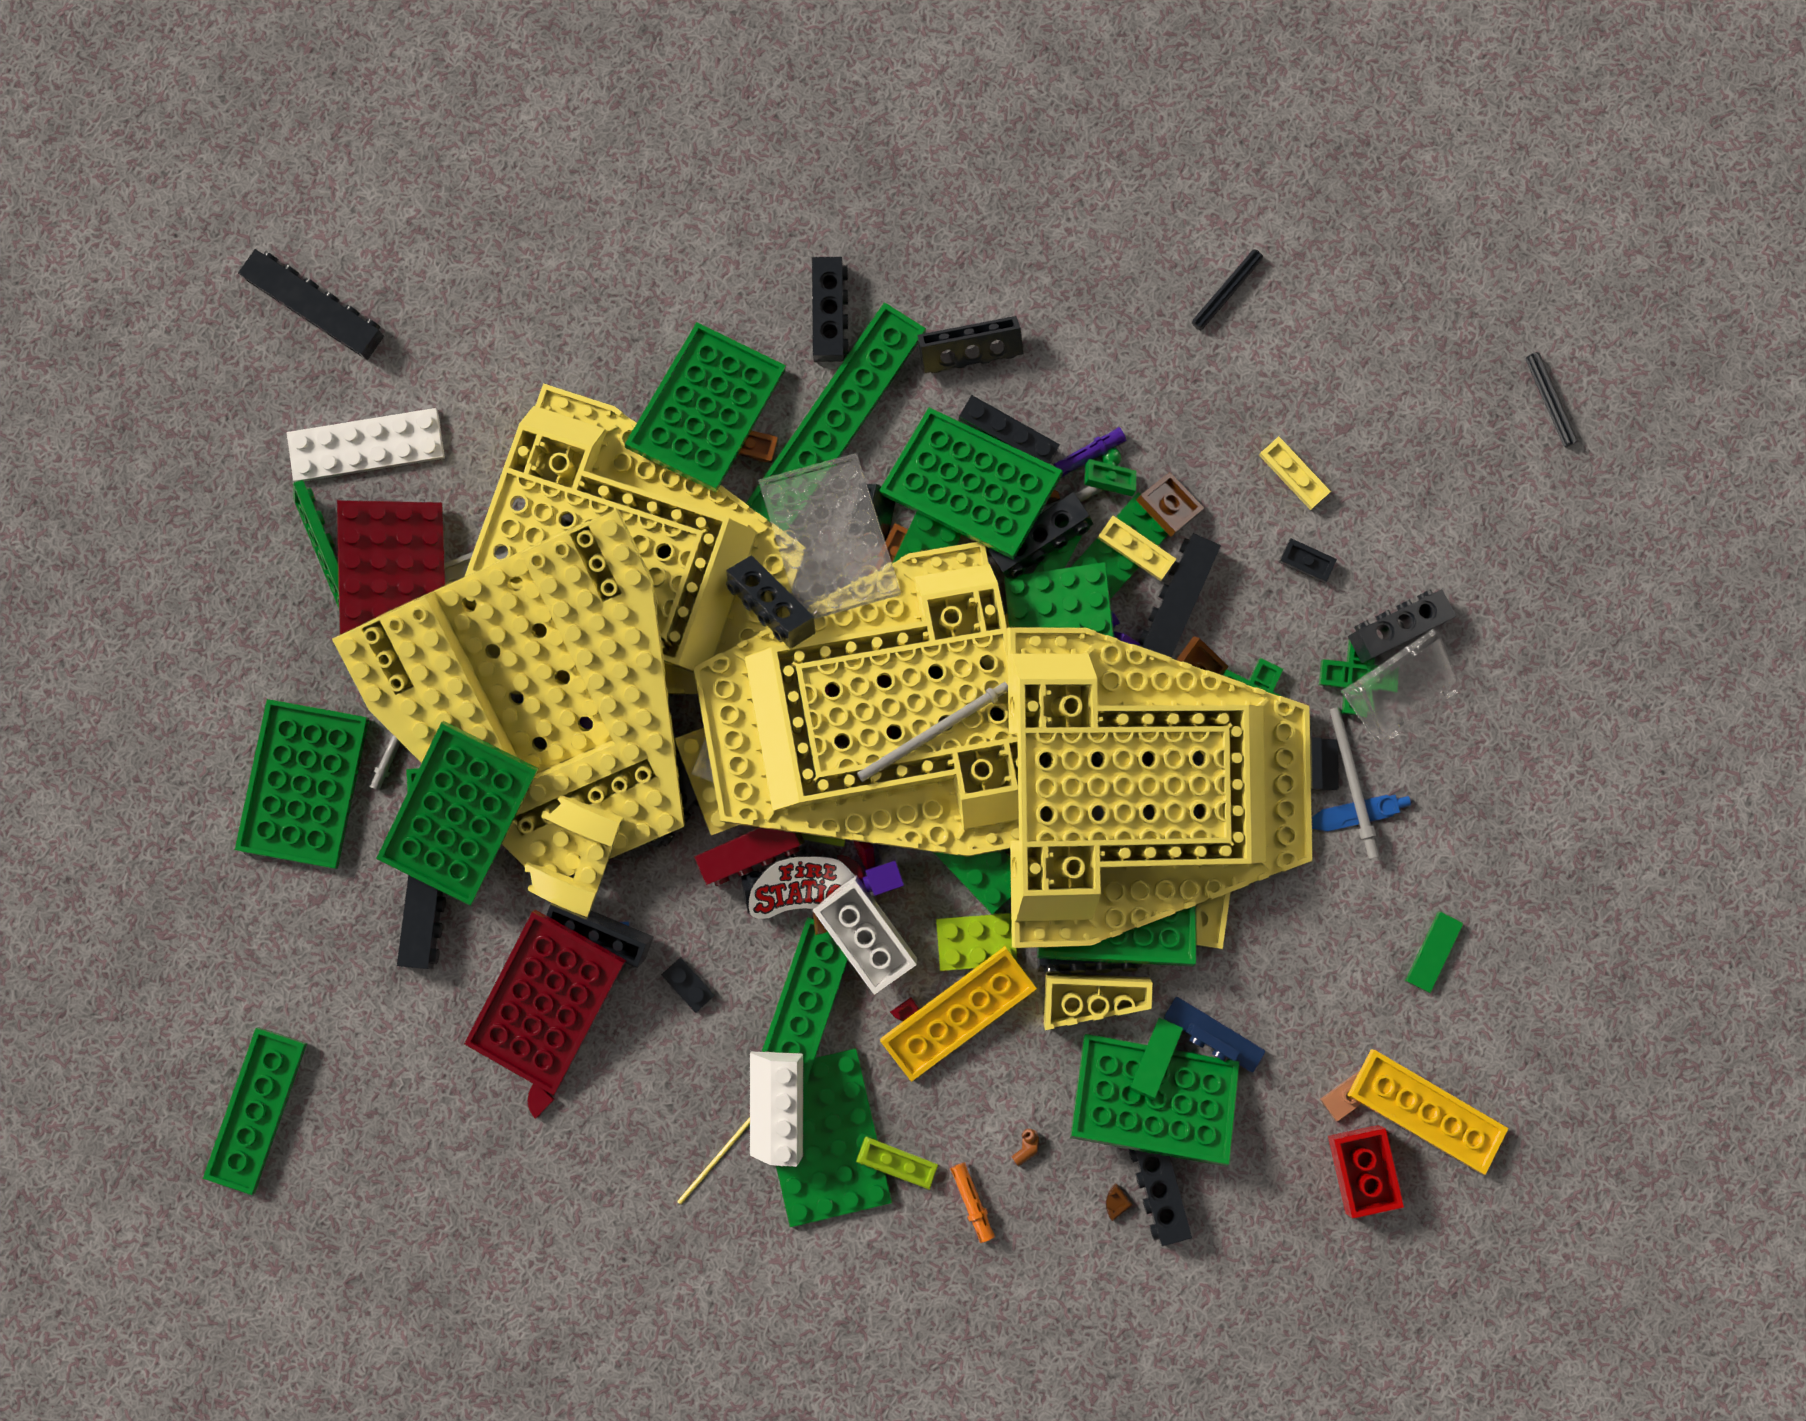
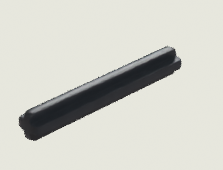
M1253 249L1195 316L1192 325L1200 331L1204 329L1262 261L1263 255L1258 250Z
M1539 352L1532 353L1525 360L1564 447L1573 445L1578 441V438Z

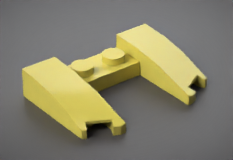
M561 795L558 798L561 804L553 812L547 808L541 817L587 837L574 878L527 862L525 864V872L531 873L532 885L528 887V891L560 907L588 917L623 817Z

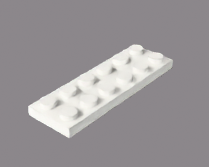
M436 408L287 432L294 482L445 459L439 414Z

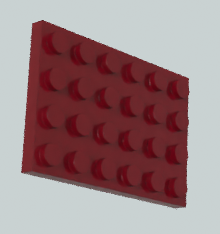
M337 500L339 635L445 586L442 502Z
M535 909L527 920L464 1045L550 1094L555 1095L626 960Z

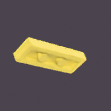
M1277 437L1259 454L1266 464L1310 510L1331 492L1280 437Z
M1115 516L1111 517L1098 536V539L1159 581L1163 579L1176 558Z

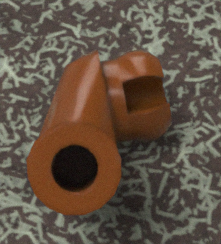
M1026 1129L1023 1131L1022 1149L1011 1156L1018 1167L1038 1153L1039 1136L1035 1130Z

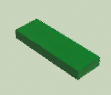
M1440 911L1437 912L1405 979L1406 982L1431 993L1462 928V922Z
M1158 1018L1129 1090L1151 1100L1155 1099L1183 1030L1182 1027Z

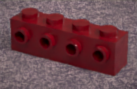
M758 828L694 856L706 885L714 882L715 886H719L730 881L729 875L737 872L740 877L753 871L752 866L761 862L763 867L777 861L776 855L784 852L787 857L800 851L798 846L805 842L801 833Z

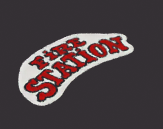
M795 857L776 862L761 875L753 886L749 898L750 914L755 918L765 919L787 910L814 909L836 889L855 877V875L841 861L827 857Z

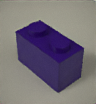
M896 861L866 870L867 876L863 877L867 892L873 891L874 896L904 886Z

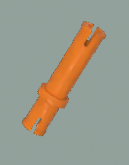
M963 1162L951 1167L950 1170L969 1214L967 1218L969 1222L972 1221L979 1242L984 1243L995 1238L987 1218V1209L982 1206L966 1163Z

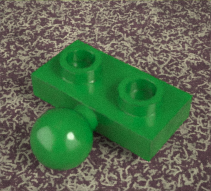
M1116 448L1107 450L1108 453L1101 456L1102 462L1091 459L1087 461L1085 465L1086 486L1128 496L1134 495L1136 492V470L1118 466L1121 462L1119 450Z

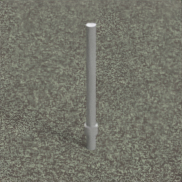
M1340 707L1330 709V714L1361 829H1358L1361 840L1364 839L1368 858L1379 857L1374 839L1376 836L1375 829L1370 824Z

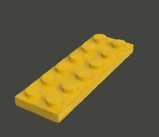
M1004 946L880 1038V1042L912 1082L1037 988L1006 946Z
M1373 1049L1370 1050L1347 1095L1483 1175H1486L1509 1129Z

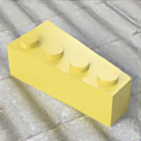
M1081 974L1046 975L1045 1030L1055 1029L1054 1027L1069 1026L1079 1022L1099 1020L1108 1016L1151 1009L1153 983L1149 977Z

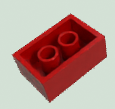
M1375 1125L1328 1135L1346 1215L1353 1219L1404 1208L1386 1128Z

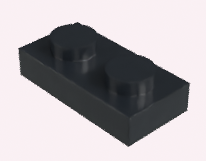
M1290 538L1279 563L1325 584L1337 559Z
M682 957L677 959L661 974L695 1013L715 996Z

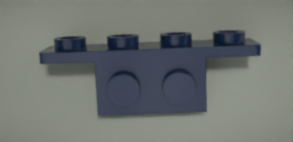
M1179 997L1174 998L1164 1015L1165 1020L1182 1027L1184 1032L1191 1035V1042L1201 1048L1205 1044L1214 1049L1212 1054L1224 1062L1229 1058L1232 1061H1238L1239 1065L1248 1071L1254 1072L1265 1054V1050Z

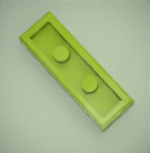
M868 1137L864 1138L856 1161L929 1190L938 1167L936 1163Z

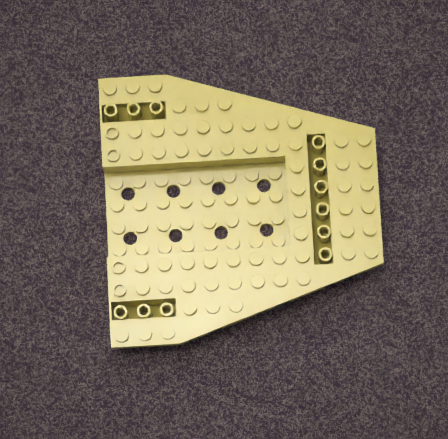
M543 383L536 405L532 407L519 423L465 576L503 560L497 559L495 555L497 548L501 546L508 548V555L505 557L507 558L575 526L619 509L654 583V598L657 606V621L661 637L665 682L668 694H698L693 667L721 652L724 653L737 646L738 643L756 636L757 633L769 628L768 626L764 627L760 623L757 615L752 610L748 611L745 608L742 600L737 595L734 596L730 593L726 582H728L726 570L752 555L787 591L792 593L806 548L770 523L765 517L758 514L720 485L717 492H714L626 449L625 442L637 423L615 406ZM517 498H523L526 502L525 507L520 511L513 509V502ZM572 514L574 516L572 525L568 527L562 526V516ZM668 545L671 547L670 556L665 559L659 558L658 549L661 546ZM512 576L510 584L515 589H522L523 580L519 576ZM466 597L464 599V605L468 610L476 609L477 603L474 598ZM542 623L534 625L536 635L545 636L547 634L545 625ZM495 644L488 645V653L492 657H499L500 648ZM559 670L557 672V678L560 682L568 683L570 681V675L567 671ZM512 691V692H511L512 694H515V695H523V694H522L521 692H519V691Z
M619 509L566 530L390 610L332 639L368 710L421 763L440 723L445 721L539 768L502 842V845L524 867L529 862L566 876L576 873L587 837L541 817L547 808L553 812L561 804L558 800L561 795L623 817L609 859L684 827L685 819L679 788V773L675 758L676 751L672 720L668 705L662 644L658 629L654 583ZM512 576H519L523 580L522 589H515L511 586L510 579ZM466 597L475 599L477 603L475 610H468L465 607L464 599ZM536 623L545 625L547 629L545 636L535 634L534 625ZM489 644H495L500 648L499 657H492L488 653L487 648ZM559 670H565L569 673L570 681L568 683H562L558 680L557 672ZM511 692H521L524 701L522 703H515L511 699ZM580 718H591L593 727L591 729L583 728L580 725ZM534 738H544L547 742V747L545 749H538L534 744Z
M974 542L909 553L901 557L900 560L888 564L879 571L867 577L865 576L829 595L828 598L810 605L807 610L814 616L816 633L790 649L784 642H779L775 638L773 631L767 628L757 633L756 636L738 643L737 646L724 653L721 652L693 667L721 822L966 857L1010 849V840H1019L1018 734H1009L1008 692L999 697L998 702L994 704L992 702L955 724L950 730H946L864 782L861 781L857 774L937 724L940 718L950 716L981 697L988 688L993 689L1003 682H1006L1008 685L1007 626L998 582L988 563L985 545ZM983 657L991 658L994 662L993 669H983L980 666V659ZM932 666L940 667L943 671V676L939 679L931 678L928 673L929 668ZM881 675H887L890 677L892 684L888 688H881L877 684V678ZM829 684H835L839 687L840 693L836 697H829L825 693V687ZM993 708L1002 709L1004 719L1001 721L993 720L990 716V710ZM890 726L899 727L901 737L896 740L890 739L887 736V729ZM839 735L847 736L850 744L847 748L840 749L834 743L835 738Z
M1007 628L1009 734H1018L1019 840H1010L1013 948L1094 945L1109 937H1115L1122 934V932L1141 927L1175 914V912L1182 909H1188L1208 899H1214L1248 886L1255 881H1261L1281 871H1287L1312 861L1310 713L1308 705L1268 693L1263 689L1248 686L1243 682L1194 667L1186 662L1171 659V657L1117 640V638L1097 633L1088 628ZM1147 751L1153 755V763L1148 767L1142 762V756ZM1196 751L1201 752L1204 758L1199 766L1195 765L1192 760L1193 754ZM1044 752L1051 756V764L1047 768L1042 767L1039 762L1040 755ZM1095 752H1099L1103 758L1102 764L1099 767H1095L1091 763V756ZM1197 804H1201L1204 808V815L1200 819H1197L1193 813L1194 807ZM1097 805L1104 812L1102 819L1099 821L1092 817V810ZM1146 805H1151L1154 809V816L1150 820L1143 816V809ZM1045 806L1052 810V817L1047 822L1043 821L1040 817V811Z

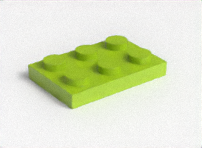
M1011 913L936 919L940 971L976 968L1004 946H1006L1017 961L1016 948L1012 947Z

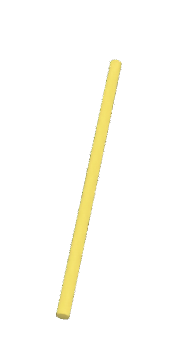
M750 1118L678 1200L679 1204H682L749 1127Z

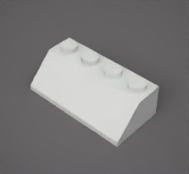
M857 875L836 889L813 909L815 915L874 995L917 965V957L872 895L867 892L866 887Z
M750 1052V1156L769 1165L797 1167L803 1157V1054Z

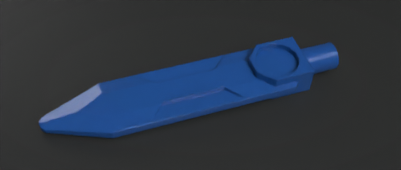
M1383 795L1364 800L1370 822L1392 817L1394 814L1400 813L1399 808L1411 806L1409 796L1396 798V795ZM1354 802L1322 809L1311 817L1312 829L1332 831L1359 824Z

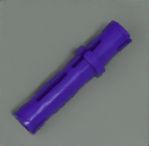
M1117 427L1102 437L1094 438V441L1089 445L1054 463L1053 466L1062 470V478L1071 471L1086 464L1089 459L1093 460L1100 455L1104 456L1108 453L1107 450L1127 441L1122 429Z

